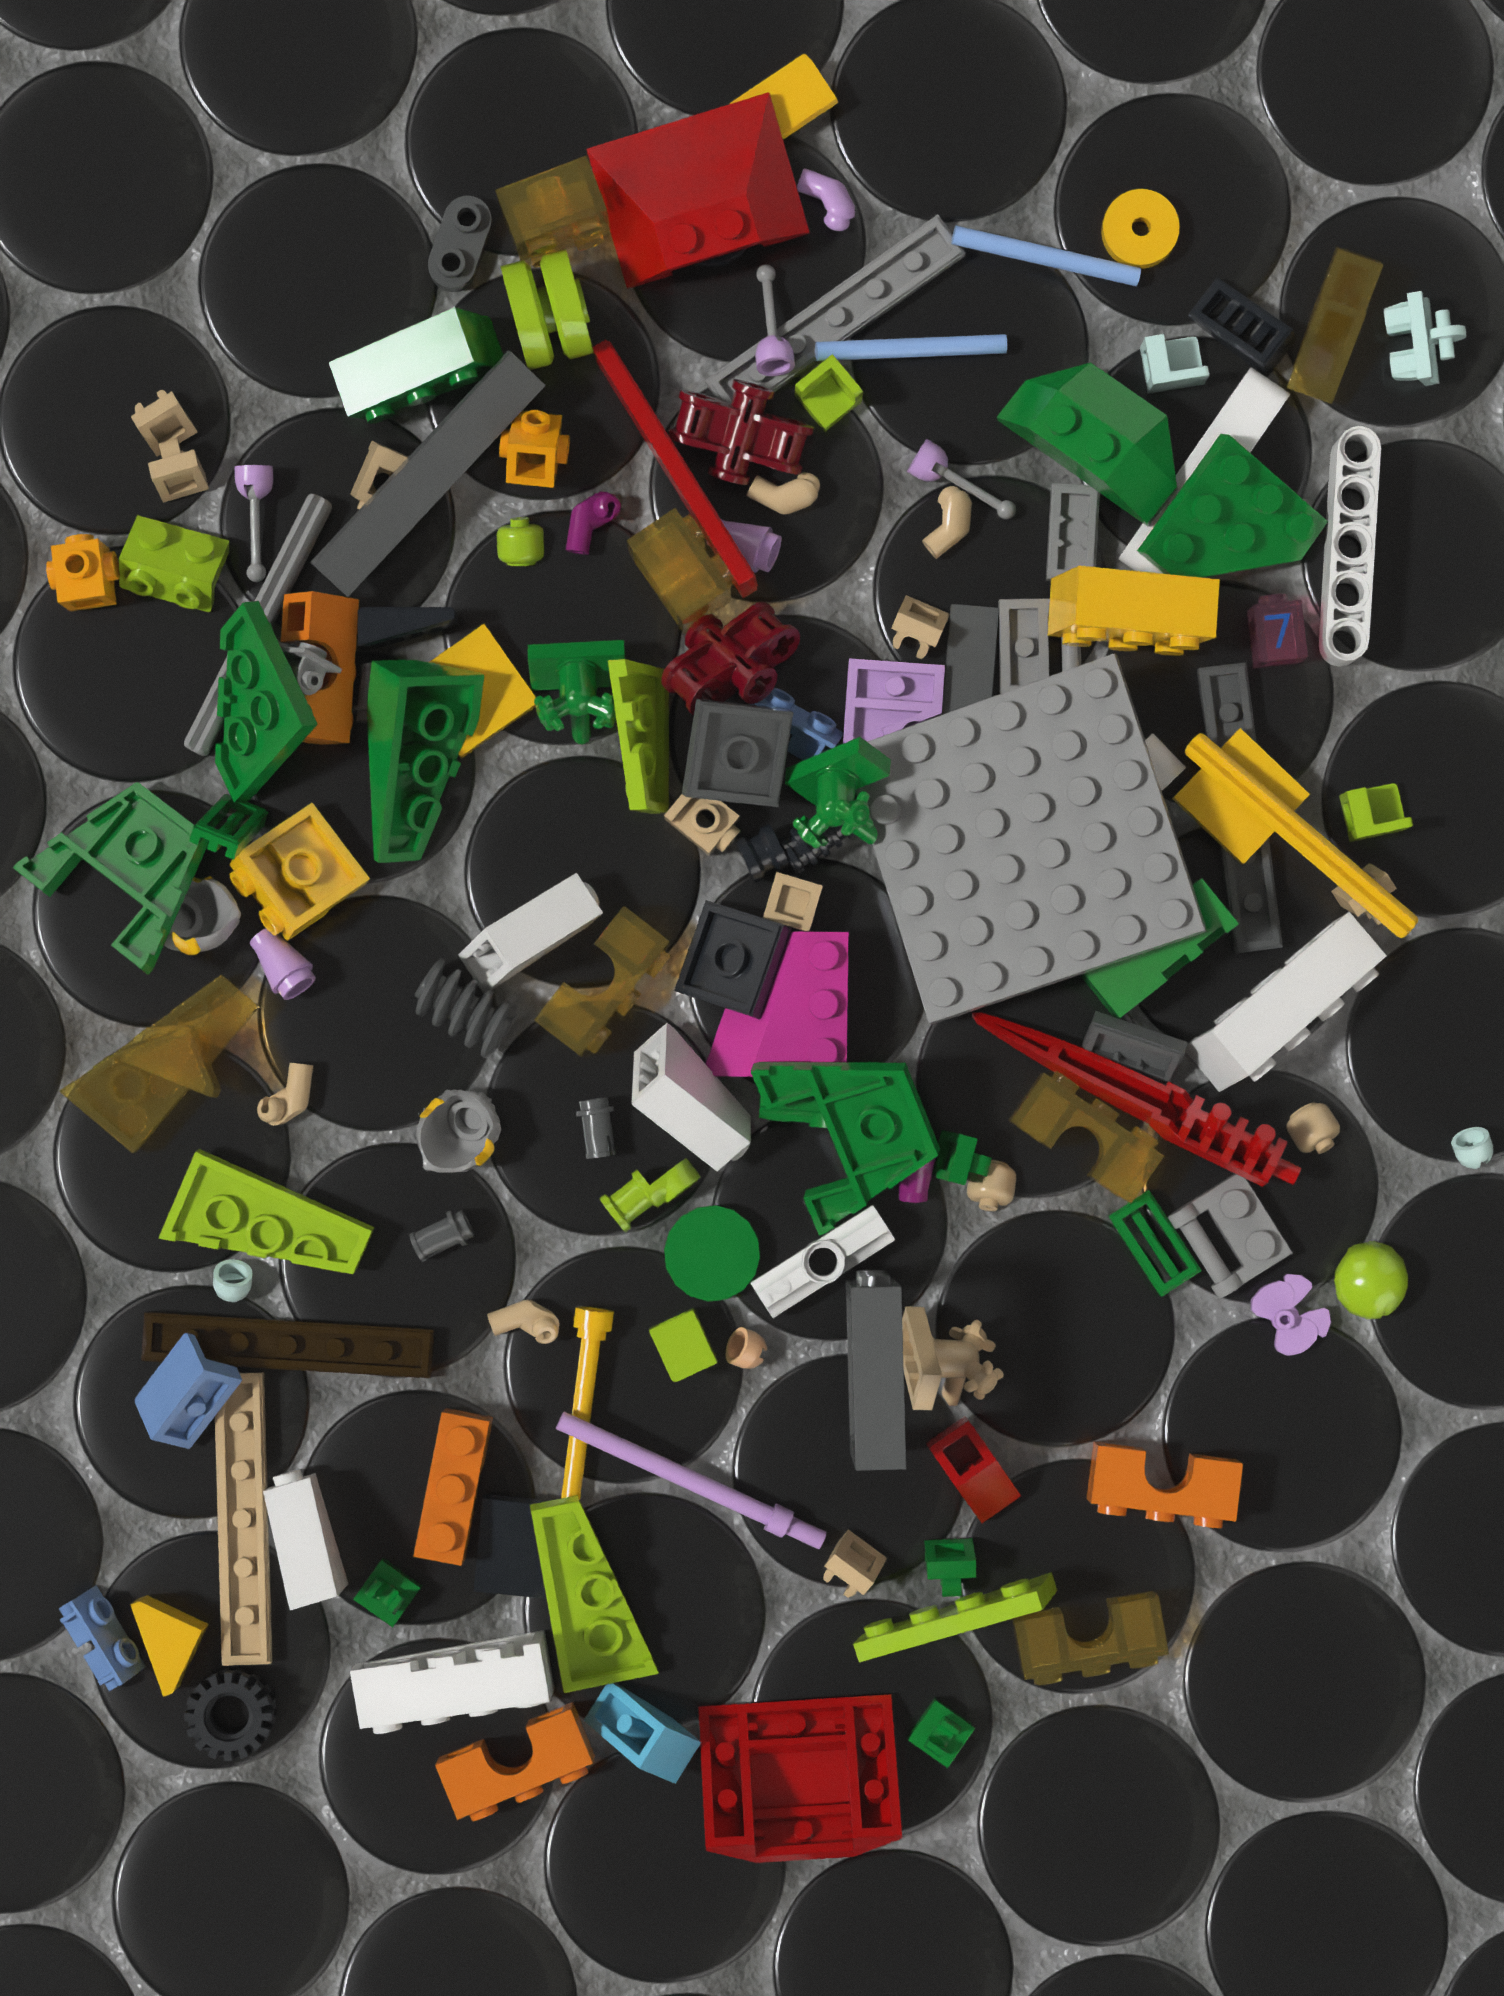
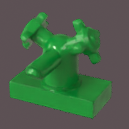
M624 640L528 645L531 691L559 689L560 697L552 700L550 695L544 698L540 695L534 699L538 718L547 731L554 729L560 731L564 729L560 719L570 715L573 739L576 743L583 745L591 738L589 714L597 716L593 723L594 728L601 729L604 726L612 728L614 726L616 713L613 695L611 696L609 693L604 692L602 698L598 697L597 688L612 687L608 660L626 659Z
M858 737L787 767L785 784L816 806L817 813L810 820L804 815L801 819L797 817L793 821V827L797 829L802 840L817 849L829 843V840L822 835L829 827L842 826L841 833L843 835L849 836L853 833L867 844L875 843L878 832L873 825V820L870 818V809L867 805L870 795L868 792L861 791L857 799L854 800L855 790L890 776L891 759L867 741Z

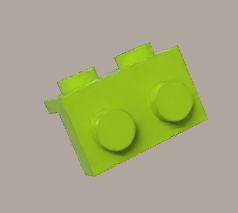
M137 515L119 556V586L140 596H151L176 603L187 609L210 612L214 604V588L229 554V540Z

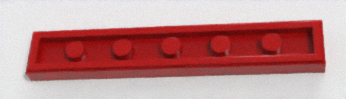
M606 339L595 345L592 349L598 366L741 597L745 598L755 592L758 585L754 572L615 348Z

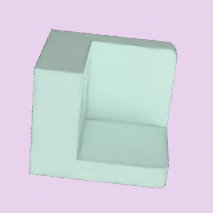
M1164 334L1144 338L1140 351L1148 394L1205 384L1209 377L1208 366H1202L1199 343L1196 337L1165 341Z

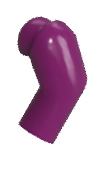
M598 492L583 500L572 509L565 549L567 552L582 555L589 554L593 530L616 518L620 513L621 503L616 495L608 492Z

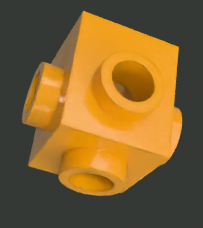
M540 410L521 411L512 421L511 428L505 429L501 433L499 457L507 458L506 483L554 488L558 464H567L570 435H561L562 415L547 414Z
M91 534L68 536L65 538V544L51 546L52 561H47L46 572L49 585L52 590H56L57 601L60 605L71 612L117 604L114 580L120 579L115 551L110 552L109 547L98 538L94 539V536Z

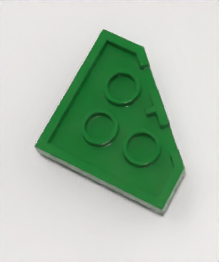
M1220 433L1137 551L1163 574L1201 578L1299 561L1306 554L1328 521L1233 437Z
M259 601L243 602L220 631V649L227 651L226 676L218 678L217 715L225 718L223 743H216L215 764L234 803L250 801L318 725Z

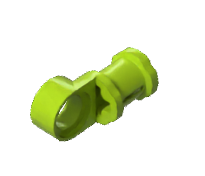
M687 1158L679 1162L651 1185L639 1170L636 1169L631 1173L632 1179L611 1196L604 1194L599 1199L626 1233L631 1229L630 1223L652 1206L659 1207L665 1202H671L697 1182L701 1176Z

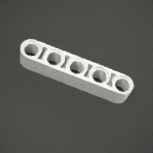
M1251 367L1176 474L1178 490L1148 527L1145 524L1141 525L1119 557V560L1135 571L1163 574L1137 551L1220 433L1230 435L1247 451L1251 452L1290 396V393Z
M1363 426L1351 427L1346 430L1332 446L1330 454L1326 515L1328 523L1326 524L1319 651L1326 662L1338 667L1347 666L1361 657L1367 650L1370 637L1381 445L1376 433ZM1355 441L1363 445L1367 455L1366 461L1359 463L1351 461L1345 454V443ZM1349 488L1357 490L1363 497V508L1361 510L1347 508L1342 502V490ZM1350 536L1358 541L1361 549L1358 558H1349L1341 553L1338 545L1340 537ZM1346 583L1355 588L1358 595L1356 605L1346 606L1338 601L1335 592L1338 584ZM1345 631L1353 637L1355 642L1353 653L1343 654L1336 650L1332 640L1334 632Z

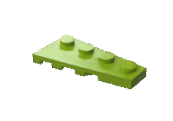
M1051 1572L1030 1580L1021 1579L1008 1583L999 1590L984 1595L982 1592L963 1596L955 1600V1604L938 1609L937 1605L924 1607L909 1614L910 1619L893 1624L891 1618L873 1622L864 1627L865 1633L853 1643L858 1661L863 1662L1041 1611L1057 1592L1056 1584Z

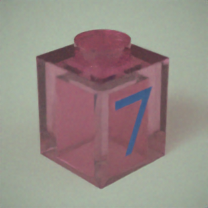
M1272 594L1259 597V604L1253 605L1247 611L1253 668L1302 663L1308 657L1302 601H1288L1287 594Z

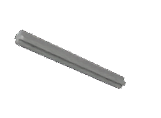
M309 494L255 599V601H259L272 627L283 608L284 594H290L332 510L331 503L316 494ZM227 657L184 740V746L187 749L201 756H207L210 753L224 725L225 717L217 715L218 678L226 676Z

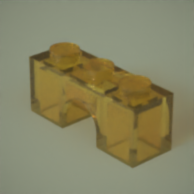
M625 906L621 908L594 943L611 958L614 964V979L609 988L601 994L587 996L578 993L563 982L534 1019L581 1057L587 1050L594 1055L612 1033L606 1025L617 1011L625 1016L642 995L635 988L646 974L655 978L672 957L665 951L671 944L670 941Z
M1055 1071L1052 1077L1041 1073L1008 1121L1046 1148H1052L1059 1136L1071 1127L1080 1126L1089 1130L1097 1139L1099 1155L1087 1176L1124 1202L1131 1204L1164 1157V1155L1155 1150L1159 1141L1137 1126L1129 1132L1117 1124L1115 1120L1119 1114L1100 1100L1095 1098L1090 1105L1078 1097L1075 1093L1079 1086L1061 1073Z
M1154 1591L1106 1599L1109 1613L1108 1626L1100 1637L1088 1642L1075 1640L1067 1634L1063 1613L1059 1607L1013 1618L1012 1623L1018 1657L1024 1679H1034V1685H1047L1062 1681V1673L1081 1670L1083 1677H1091L1111 1672L1110 1665L1129 1662L1130 1668H1143L1158 1664V1656L1169 1655L1159 1596Z

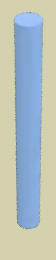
M957 225L952 235V245L1131 286L1138 285L1141 275L1140 267Z
M1006 334L816 342L815 344L816 361H824L832 354L837 360L1007 353Z

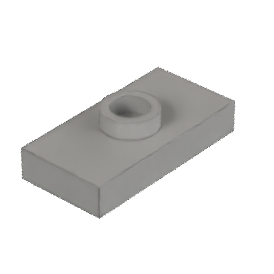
M1052 483L1046 581H1051V578L1077 566L1096 567L1100 493L1089 485Z

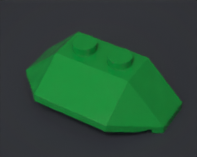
M1091 362L1026 380L997 416V420L1147 527L1178 490L1167 415Z

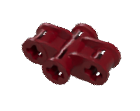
M734 379L731 386L735 390L732 403L698 392L680 390L679 398L682 400L675 428L670 429L668 435L670 439L676 442L718 452L715 464L708 467L707 473L728 482L748 485L750 476L746 473L750 461L782 472L801 474L803 467L799 464L806 437L813 434L814 427L798 420L765 413L767 400L773 399L774 390L752 382ZM749 400H751L746 418H744ZM698 410V413H697V416H696V420H695V423H694V427L691 428V427H692L693 420H694L695 412ZM737 447L733 464H731L732 459H733V455H734L735 448Z
M757 602L751 605L746 611L725 625L724 628L717 616L713 614L704 615L698 618L688 629L685 636V645L689 650L674 658L667 665L661 677V684L668 692L677 693L685 700L686 707L692 715L695 712L696 699L724 702L738 690L740 697L746 703H758L765 699L774 689L777 682V673L774 667L787 660L794 653L800 642V633L794 626L790 624L784 625L775 617L773 607L766 602Z

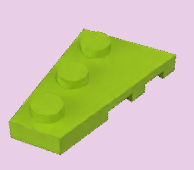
M627 659L608 660L629 808L632 811L650 814L666 813L669 810V692L661 684L664 669Z

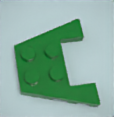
M136 782L86 816L87 822L66 836L61 832L47 842L49 845L47 849L32 859L28 856L24 857L13 868L50 898L78 863L84 860L136 900L143 908L111 946L149 975L155 967L209 840L204 838L198 845L189 842L194 824L140 783Z
M758 1062L752 1066L751 1074L766 1110L810 1096L815 1097L848 1177L805 1191L803 1199L818 1235L826 1234L832 1230L838 1221L850 1213L855 1214L865 1207L871 1198L887 1187L891 1189L939 1154V1144L906 1063Z

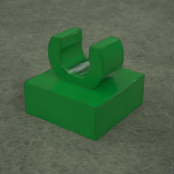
M942 1130L938 1142L940 1147L939 1154L936 1157L932 1177L966 1185L969 1172L987 1176L992 1158L974 1153L977 1138Z
M973 1539L924 1540L927 1579H940L942 1597L962 1596L961 1578H976V1558Z
M382 1558L353 1600L393 1628L422 1585Z
M934 1698L907 1739L948 1768L975 1730V1726Z

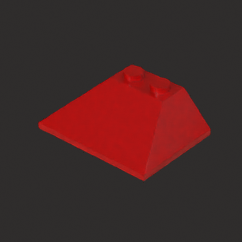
M769 92L586 149L627 289L672 276L673 270L760 243L766 247L810 233Z
M891 1694L698 1707L706 1851L754 1863L854 1857L902 1839Z

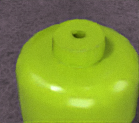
M528 517L510 518V525L501 526L497 531L498 558L502 562L507 563L508 566L535 565L537 561L544 557L543 528L537 524H529Z

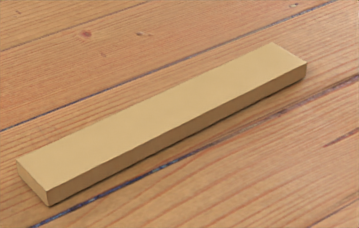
M264 1372L239 1373L242 1382L215 1415L222 1666L272 1663L268 1511L263 1491L267 1489Z

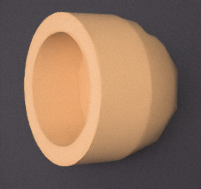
M744 1327L737 1328L730 1336L726 1346L725 1355L727 1362L744 1369H752L759 1366L764 1361L763 1358H760L762 1350L767 1351L764 1338L755 1331Z

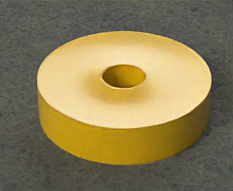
M1148 189L1127 191L1118 196L1105 213L1101 228L1103 244L1109 255L1118 263L1140 267L1141 269L1153 267L1165 260L1173 250L1179 235V218L1171 202L1160 193ZM1136 222H1143L1147 225L1149 233L1145 236H1138L1133 232L1132 225Z

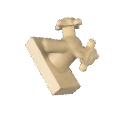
M905 1307L902 1317L903 1369L913 1410H932L941 1378H945L942 1396L949 1406H957L963 1388L967 1392L974 1391V1396L982 1400L985 1394L993 1390L997 1381L1003 1377V1372L999 1368L993 1370V1364L989 1360L985 1361L983 1365L979 1363L978 1351L983 1349L993 1352L995 1349V1343L987 1339L979 1320H974L971 1325H967L963 1329L952 1327L949 1335L958 1340L934 1339L931 1335L925 1308Z

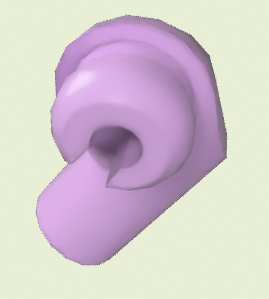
M804 168L798 182V192L822 200L827 210L824 218V223L827 227L835 231L846 230L850 224L849 220L855 216V205L845 185L839 180Z

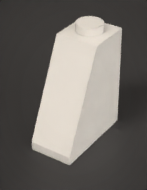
M575 873L486 927L458 956L472 977L478 981L477 984L483 994L488 990H493L587 928L603 914L599 907L597 894L589 884L582 882L578 874Z
M666 1023L634 1052L632 1105L716 1171L720 1170L730 1160L736 1161L744 1155L751 1143L750 1114L722 1082L713 1075L708 1066L671 1025Z
M296 1469L274 1476L275 1485L263 1491L290 1610L338 1596L348 1585V1581L316 1473L303 1477L301 1469Z

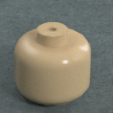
M1312 1102L1299 1108L1290 1116L1287 1130L1301 1152L1308 1153L1316 1149L1318 1154H1322L1335 1145L1332 1139L1339 1134L1340 1125L1326 1104Z
M991 1160L987 1176L969 1172L967 1196L972 1201L979 1202L980 1209L997 1211L998 1205L1004 1206L1012 1202L1015 1193L1016 1173L1008 1164Z

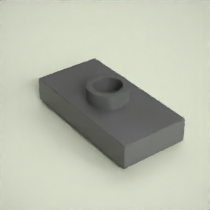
M1095 1011L1081 1048L1121 1064L1157 1082L1167 1084L1168 1081L1171 1083L1185 1054L1187 1042Z

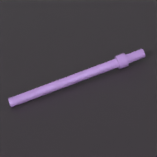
M565 1411L556 1426L557 1430L765 1525L764 1530L782 1538L786 1534L816 1549H820L824 1542L826 1531L793 1517L794 1511L777 1503L773 1507Z

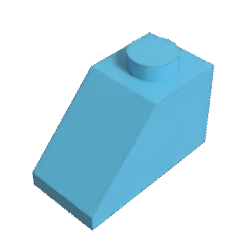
M618 1683L605 1685L584 1719L589 1726L639 1769L675 1784L701 1744L696 1737L673 1718Z

